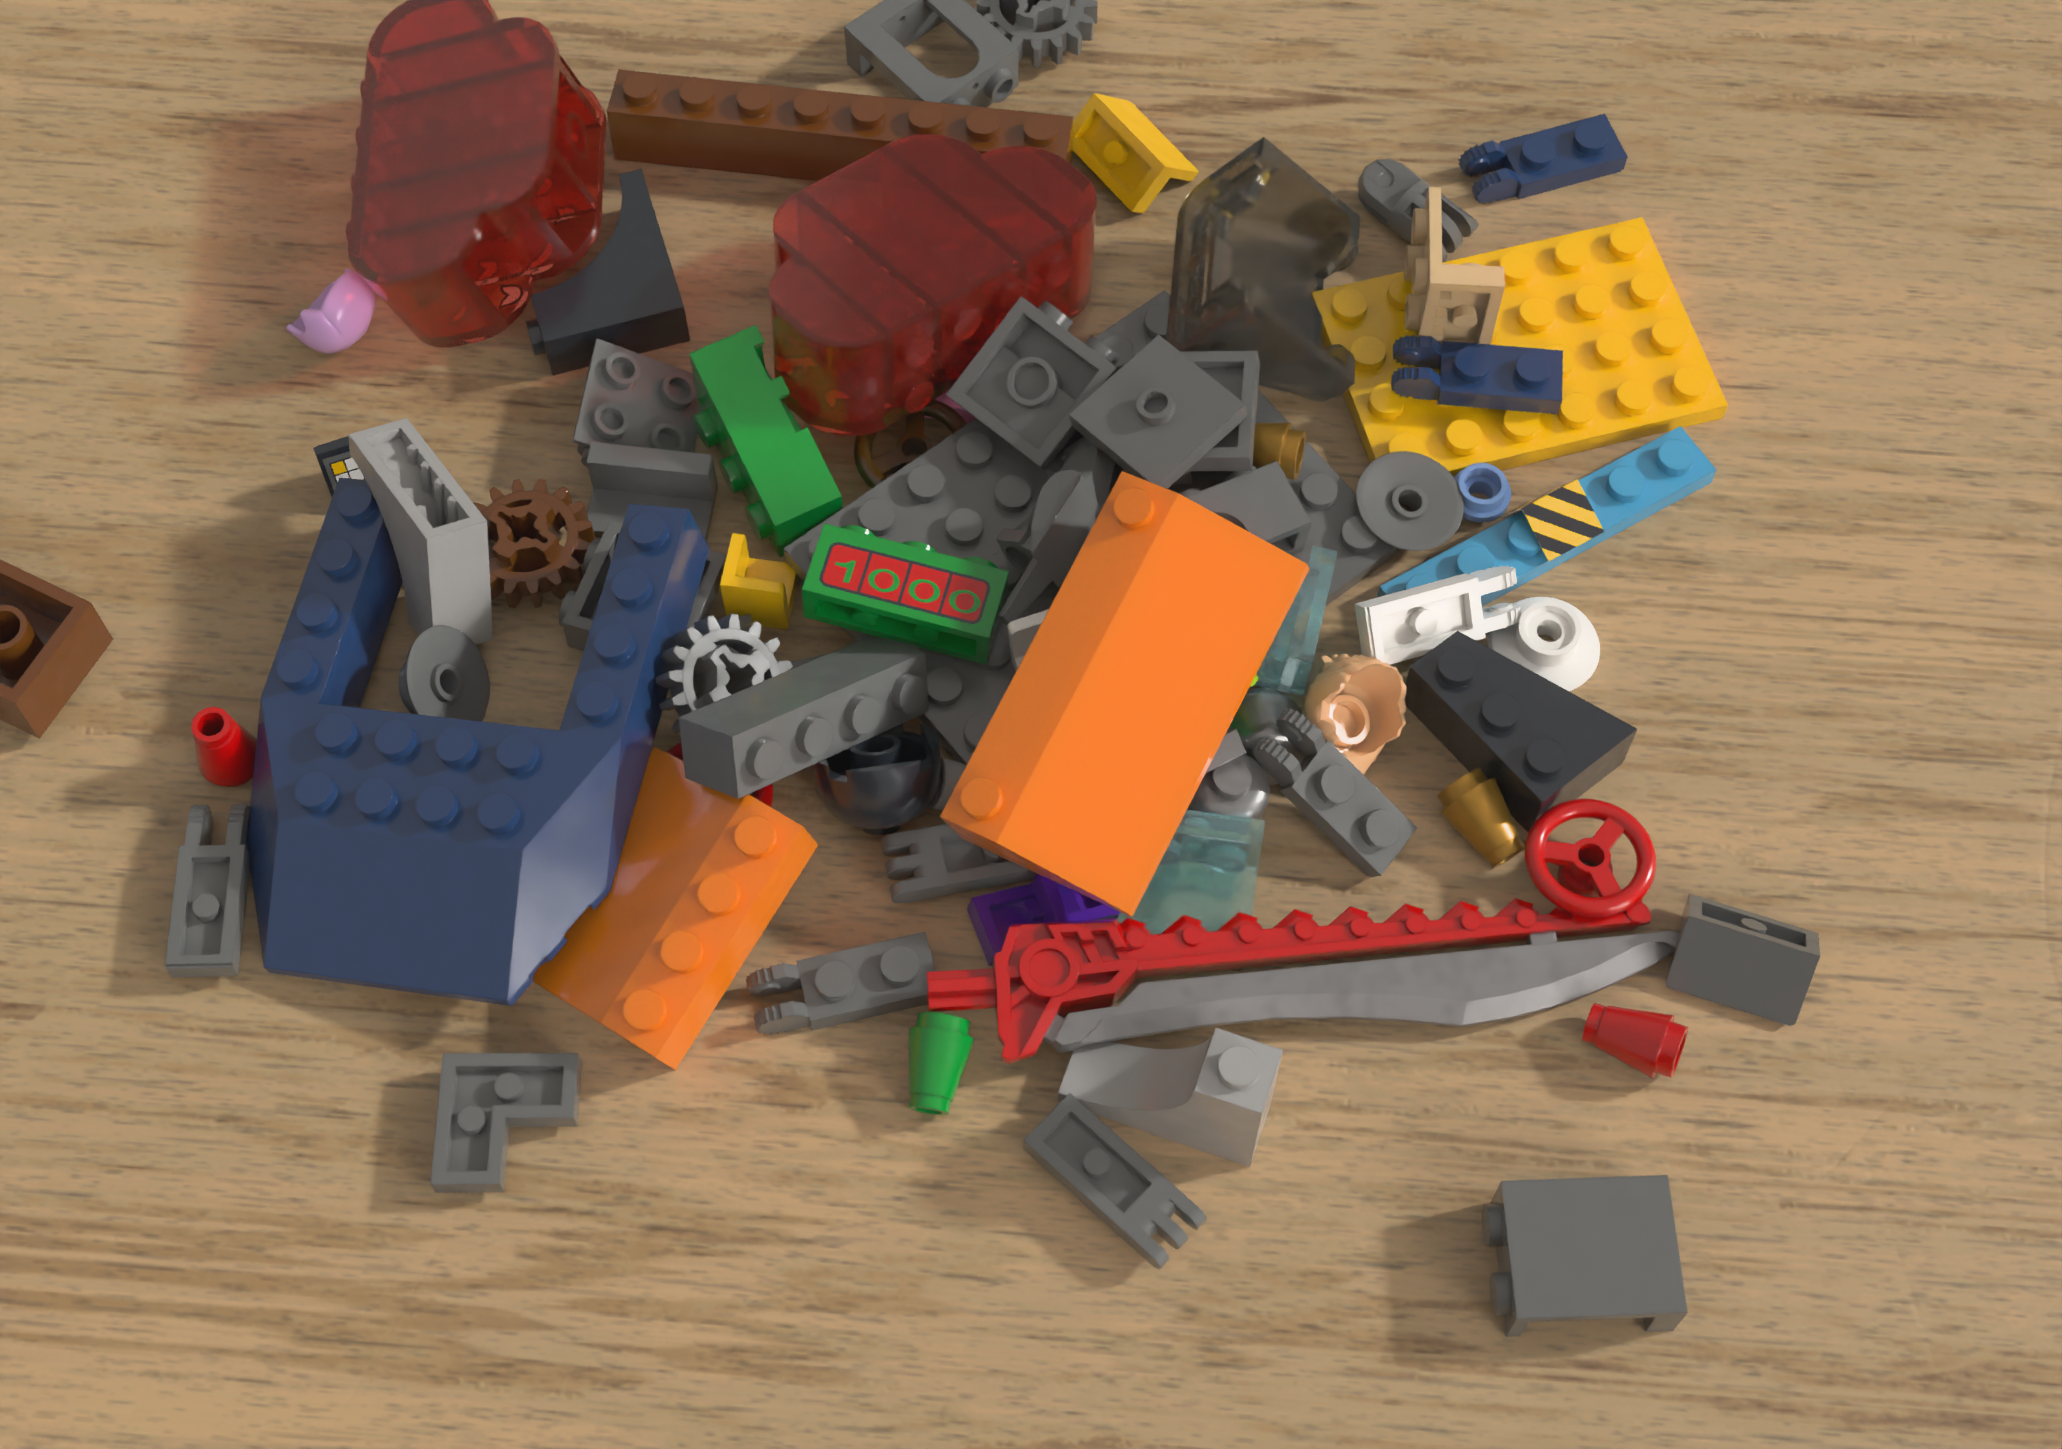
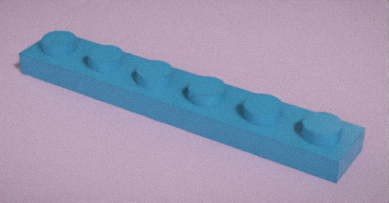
M1679 426L1578 480L1604 530L1598 536L1548 562L1527 518L1521 510L1381 585L1377 597L1487 568L1500 566L1515 568L1517 584L1503 590L1481 595L1483 607L1712 483L1717 470L1684 429Z

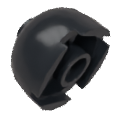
M902 723L811 765L816 793L827 810L844 823L862 828L864 832L871 835L894 833L900 829L901 825L919 816L932 803L938 791L941 764L939 735L923 724H920L921 735L903 731Z

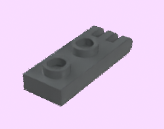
M948 824L894 833L881 839L882 852L885 856L893 857L910 854L892 858L885 863L887 877L891 880L914 877V879L899 881L890 886L891 898L894 903H908L1033 880L1036 875L1035 872L962 839Z
M1071 1093L1023 1140V1149L1157 1269H1161L1170 1258L1167 1252L1152 1239L1155 1233L1177 1250L1188 1240V1236L1183 1229L1171 1219L1174 1213L1195 1230L1207 1220L1203 1211Z

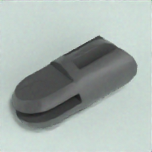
M1391 158L1377 159L1363 169L1358 179V196L1369 213L1412 245L1411 226L1414 208L1424 209L1428 187L1433 186L1396 160ZM1441 193L1442 262H1445L1448 257L1447 253H1454L1461 246L1463 237H1469L1479 224L1476 219Z

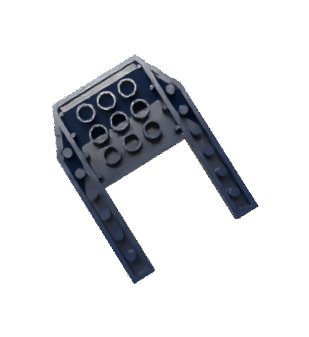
M339 478L260 699L247 848L250 852V870L263 966L269 973L513 1006L533 982L536 970L542 964L551 961L566 944L565 933L588 907L595 910L611 890L663 711L660 709L659 704L666 699L669 688L656 684V677L671 671L672 668L660 656L663 651L678 646L674 635L687 628L710 549L689 509L628 504L560 730L360 708L403 581L389 532L367 481Z

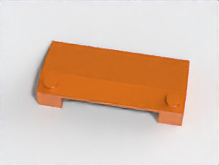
M1122 471L944 807L940 818L962 839L1132 917L1310 569L1308 564L1183 495Z

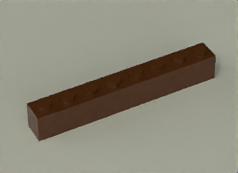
M618 69L607 108L610 135L616 160L1065 207L1072 166L1073 116Z

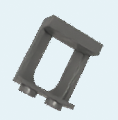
M883 0L844 26L847 64L861 77L876 68L909 100L987 108L994 102L998 103L1005 100L1019 86L1018 48L965 0ZM945 21L975 49L979 60L977 66L970 73L958 78H945L929 71L905 47Z

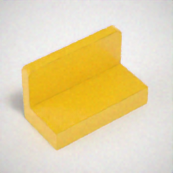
M1093 93L1073 121L1072 150L1131 212L1144 214L1170 178L1192 182L1199 173L1188 159L1128 100Z

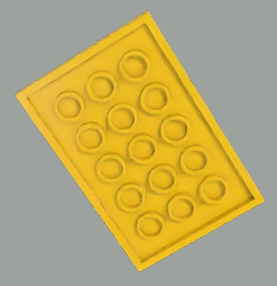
M1643 217L1442 262V264L1477 263L1482 266L1504 267L1505 288L1490 345L1563 350L1562 403L1559 413L1555 414L1437 404V400L1406 398V396L1400 397L1399 394H1395L1391 387V376L1394 374V371H1398V368L1409 367L1408 365L1396 363V359H1393V343H1395V340H1399L1400 337H1405L1406 335L1415 336V331L1405 330L1406 296L1407 294H1412V282L1404 281V271L1311 293V311L1370 463L1388 453L1407 451L1434 459L1444 466L1453 477L1461 470L1475 463H1488L1502 471L1671 431L1679 426L1684 428L1722 419L1728 407L1727 401Z

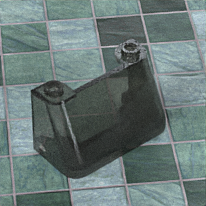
M1262 137L1196 185L1186 196L1179 208L1166 341L1180 352L1258 351L1260 362L1258 386L1316 402H1324L1328 399L1339 397L1350 386L1355 384L1354 354L1341 344H1333L1325 349H1321L1322 315L1317 308L1312 292L1323 290L1325 278L1334 272L1345 270L1356 258L1358 253L1360 216L1269 140Z

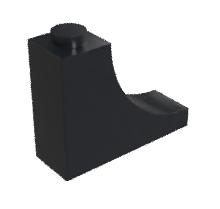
M642 169L619 174L622 190L619 219L611 238L597 257L568 280L547 290L531 294L537 318L525 321L535 356L547 353L553 376L589 367L596 339L639 354L690 341L683 301Z

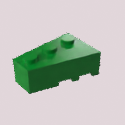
M754 325L689 353L700 409L699 413L693 415V421L706 448L716 445L723 457L718 463L730 491L733 494L742 491L749 505L745 507V512L756 537L760 541L768 537L778 556L782 557L784 556L785 547L843 509L842 495L808 427L801 429L784 400L785 397L790 396V391L783 377L780 376L772 380L765 368L762 348L765 341L757 325Z

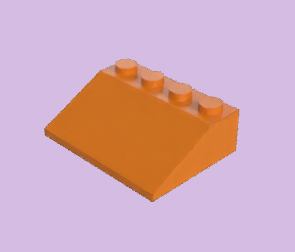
M654 747L648 759L610 892L595 910L588 907L565 933L566 944L551 961L542 964L536 970L533 982L676 1070L818 844L802 825L749 794L738 799L686 779L684 762Z

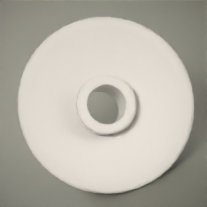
M1531 597L1514 602L1513 604H1518L1521 610L1518 624L1489 632L1488 647L1569 692L1583 685L1594 673L1600 657L1599 638L1588 618L1573 605L1556 598ZM1539 635L1550 636L1554 639V641H1544L1539 637Z

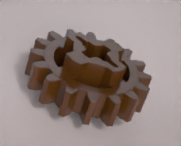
M520 479L513 480L512 493L505 496L497 488H491L489 492L492 503L489 506L473 502L487 520L488 546L490 540L496 542L492 547L495 556L492 560L489 558L491 600L504 592L509 607L516 608L522 596H530L534 607L538 608L542 607L544 593L551 591L554 596L561 600L566 596L563 587L565 581L581 583L584 575L580 564H583L586 551L592 540L596 538L592 522L588 521L585 505L582 501L572 503L569 490L563 486L550 495L546 481L539 479L533 491H525ZM562 527L567 531V540L564 547L559 544V541L562 539L559 530Z

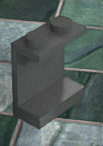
M1668 1175L1501 1181L1491 1200V1204L1483 1205L1482 1228L1484 1241L1487 1247L1496 1246L1499 1272H1492L1490 1275L1491 1307L1494 1315H1504L1506 1337H1520L1529 1322L1643 1318L1645 1332L1674 1331L1688 1313Z

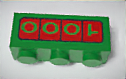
M824 523L802 587L804 618L987 665L1001 620L998 614L1007 600L1009 571L999 569L994 563L984 558L966 557L961 559L938 553L931 546L922 542L905 541L899 543L876 537L871 531L860 526L845 525L837 527Z

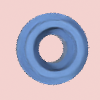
M1475 463L1461 470L1454 477L1463 496V518L1473 522H1490L1502 516L1507 510L1511 499V488L1505 475L1499 468L1488 463ZM1471 493H1483L1488 499L1476 498Z

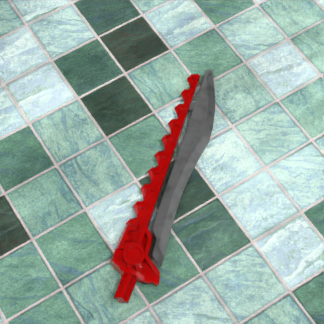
M1514 898L1494 917H1484L1478 911V906L1459 901L1439 920H1429L1423 914L1424 909L1405 903L1383 923H1374L1367 916L1369 912L1350 906L1328 926H1319L1312 919L1313 915L1296 909L1273 928L1263 929L1256 922L1258 918L1238 912L1217 931L1207 932L1201 925V920L1182 915L1161 934L1152 935L1145 928L1146 923L1128 917L1120 924L1117 919L1011 924L1001 952H997L994 955L992 968L926 972L927 1004L929 1012L995 1008L998 1039L1004 1046L1002 1061L1007 1064L1035 1056L1043 1042L1052 1045L1059 1053L1078 1050L1084 1045L1201 1027L1268 1020L1360 1019L1466 1027L1507 1020L1551 1009L1599 992L1671 956L1675 952L1680 935L1673 931L1557 942V937L1634 931L1638 926L1649 924L1651 922V913L1642 902L1643 898L1628 910L1605 917L1576 915L1558 906L1549 914L1539 915L1533 908L1534 904ZM1526 940L1528 945L1146 982L1140 983L1119 1006H1113L1134 981L1139 978Z

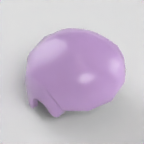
M346 268L344 274L337 278L336 281L331 282L308 309L302 310L300 317L294 323L288 324L285 330L301 343L319 353L331 354L341 352L355 344L367 332L376 307L375 294L368 280L363 275L350 268Z

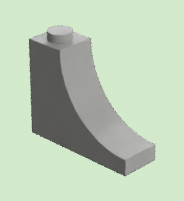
M407 418L348 434L350 455L367 481L390 535L403 581L409 623L418 635L433 626L446 625L463 632L475 645L493 640L487 520Z
M1216 1028L1214 1034L1204 1043L1180 1049L1143 1048L1111 1041L1084 1045L1078 1050H1073L1058 1091V1102H1061L1071 1093L1095 1115L1250 1167L1270 1109L1283 1050Z

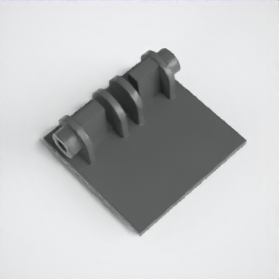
M596 339L572 439L573 443L578 444L577 450L582 456V464L587 467L586 462L591 442L694 452L698 432L693 421V415L699 413L700 409L693 373Z

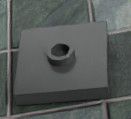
M1159 334L1069 414L1072 427L1126 472L1166 489L1248 416L1246 404Z

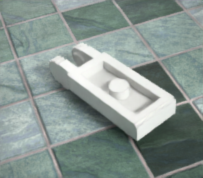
M1500 566L1478 570L1470 574L1464 573L1354 604L1361 654L1366 657H1375L1381 660V662L1391 665L1427 654L1456 631L1474 640L1486 638L1485 633L1518 624L1521 617V610L1518 604L1498 603L1491 605V607L1482 608L1480 597L1481 595L1503 590L1517 584L1515 568Z

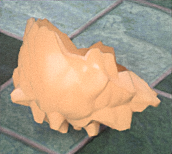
M1335 654L1331 658L1321 656L1318 660L1319 674L1315 676L1312 683L1307 687V694L1302 699L1304 702L1301 707L1302 713L1323 732L1324 739L1329 740L1364 775L1370 765L1376 761L1385 743L1399 737L1402 728L1406 724L1404 716L1406 704L1404 699L1407 687L1396 667L1383 663L1375 657L1358 656L1356 654L1352 657H1349L1348 654Z

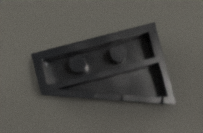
M1456 631L1410 665L1405 684L1407 687L1404 699L1406 707L1469 772L1480 768L1487 779L1495 778L1511 816L1528 833L1535 821L1545 811L1559 803L1579 798L1624 762L1637 732V728L1459 631Z

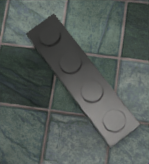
M871 635L679 717L685 778L739 799L926 713L929 710L925 652Z

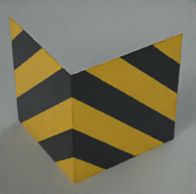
M1578 479L1554 488L1501 516L1503 517L1522 509L1548 562L1604 532Z

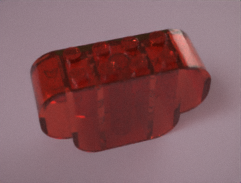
M408 0L392 10L381 21L371 37L367 50L365 78L360 84L362 97L360 125L356 128L355 134L358 148L355 173L351 176V189L353 193L351 218L346 225L348 256L356 272L419 340L430 346L450 348L483 341L505 330L526 308L533 292L534 281L550 278L566 271L582 259L592 247L599 233L602 220L606 114L597 97L580 83L559 53L554 37L540 22L525 17H511L498 20L497 14L488 0Z
M920 134L895 140L791 195L779 206L773 219L775 273L769 287L774 379L782 376L790 391V396L781 399L782 402L805 423L822 432L840 436H860L874 433L890 426L910 413L920 411L929 402L948 392L1021 296L1036 308L1046 300L1070 320L1076 317L1088 304L1092 291L1097 195L1091 181L1062 157L1041 148L1009 146L980 154L973 147L958 139L943 135Z

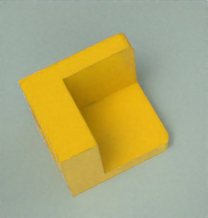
M732 533L720 582L726 616L738 614L739 617L751 614L752 623L757 621L764 627L788 630L800 577L788 563L749 558L746 536L743 534Z

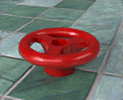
M1574 799L1551 807L1535 821L1525 843L1526 867L1535 887L1551 903L1576 915L1605 917L1628 910L1646 895L1656 873L1655 848L1643 825L1626 810L1601 800ZM1578 818H1593L1604 821L1592 838H1583L1575 844L1547 841L1552 831L1567 821ZM1622 834H1624L1634 848L1637 864L1632 880L1621 890L1612 874L1613 867L1610 850ZM1580 860L1591 861L1594 864H1596V866H1587L1583 864ZM1546 863L1559 866L1557 872L1559 883L1549 872Z

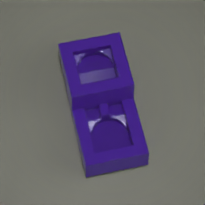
M1037 873L1030 884L972 897L967 907V912L989 966L993 965L994 955L997 952H1001L1011 924L1118 919L1120 915L1119 911Z

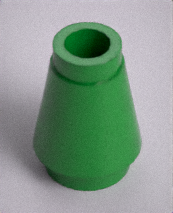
M938 1012L918 1013L916 1027L908 1029L909 1095L911 1096L909 1109L931 1115H949L950 1104L953 1102L975 1041L974 1038L969 1036L971 1025L969 1020Z

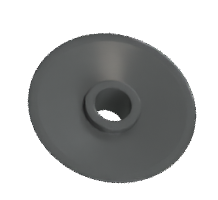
M1400 451L1380 456L1364 469L1357 484V506L1365 524L1379 539L1396 548L1422 551L1438 547L1448 541L1461 524L1464 502L1458 483L1444 466L1425 455ZM1399 503L1408 505L1413 512L1404 510Z
M446 625L433 626L418 636L412 644L406 662L403 664L399 674V692L406 708L412 714L482 722L490 698V682L484 659L476 645L463 632Z

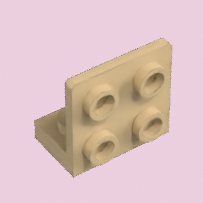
M1428 187L1424 209L1414 208L1411 226L1412 245H1407L1405 252L1404 281L1412 282V294H1407L1404 328L1405 330L1415 331V337L1420 335L1432 336L1441 344L1442 341L1491 344L1505 288L1504 267L1482 266L1477 263L1442 264L1441 187Z

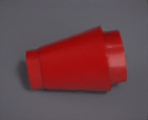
M208 707L199 711L192 720L191 730L201 774L209 782L225 787H237L247 783L253 778L257 739L222 708Z
M1594 1003L1585 1023L1582 1041L1593 1044L1594 1047L1654 1079L1656 1074L1672 1078L1684 1049L1688 1027L1675 1023L1674 1015L1609 1005L1606 1007Z

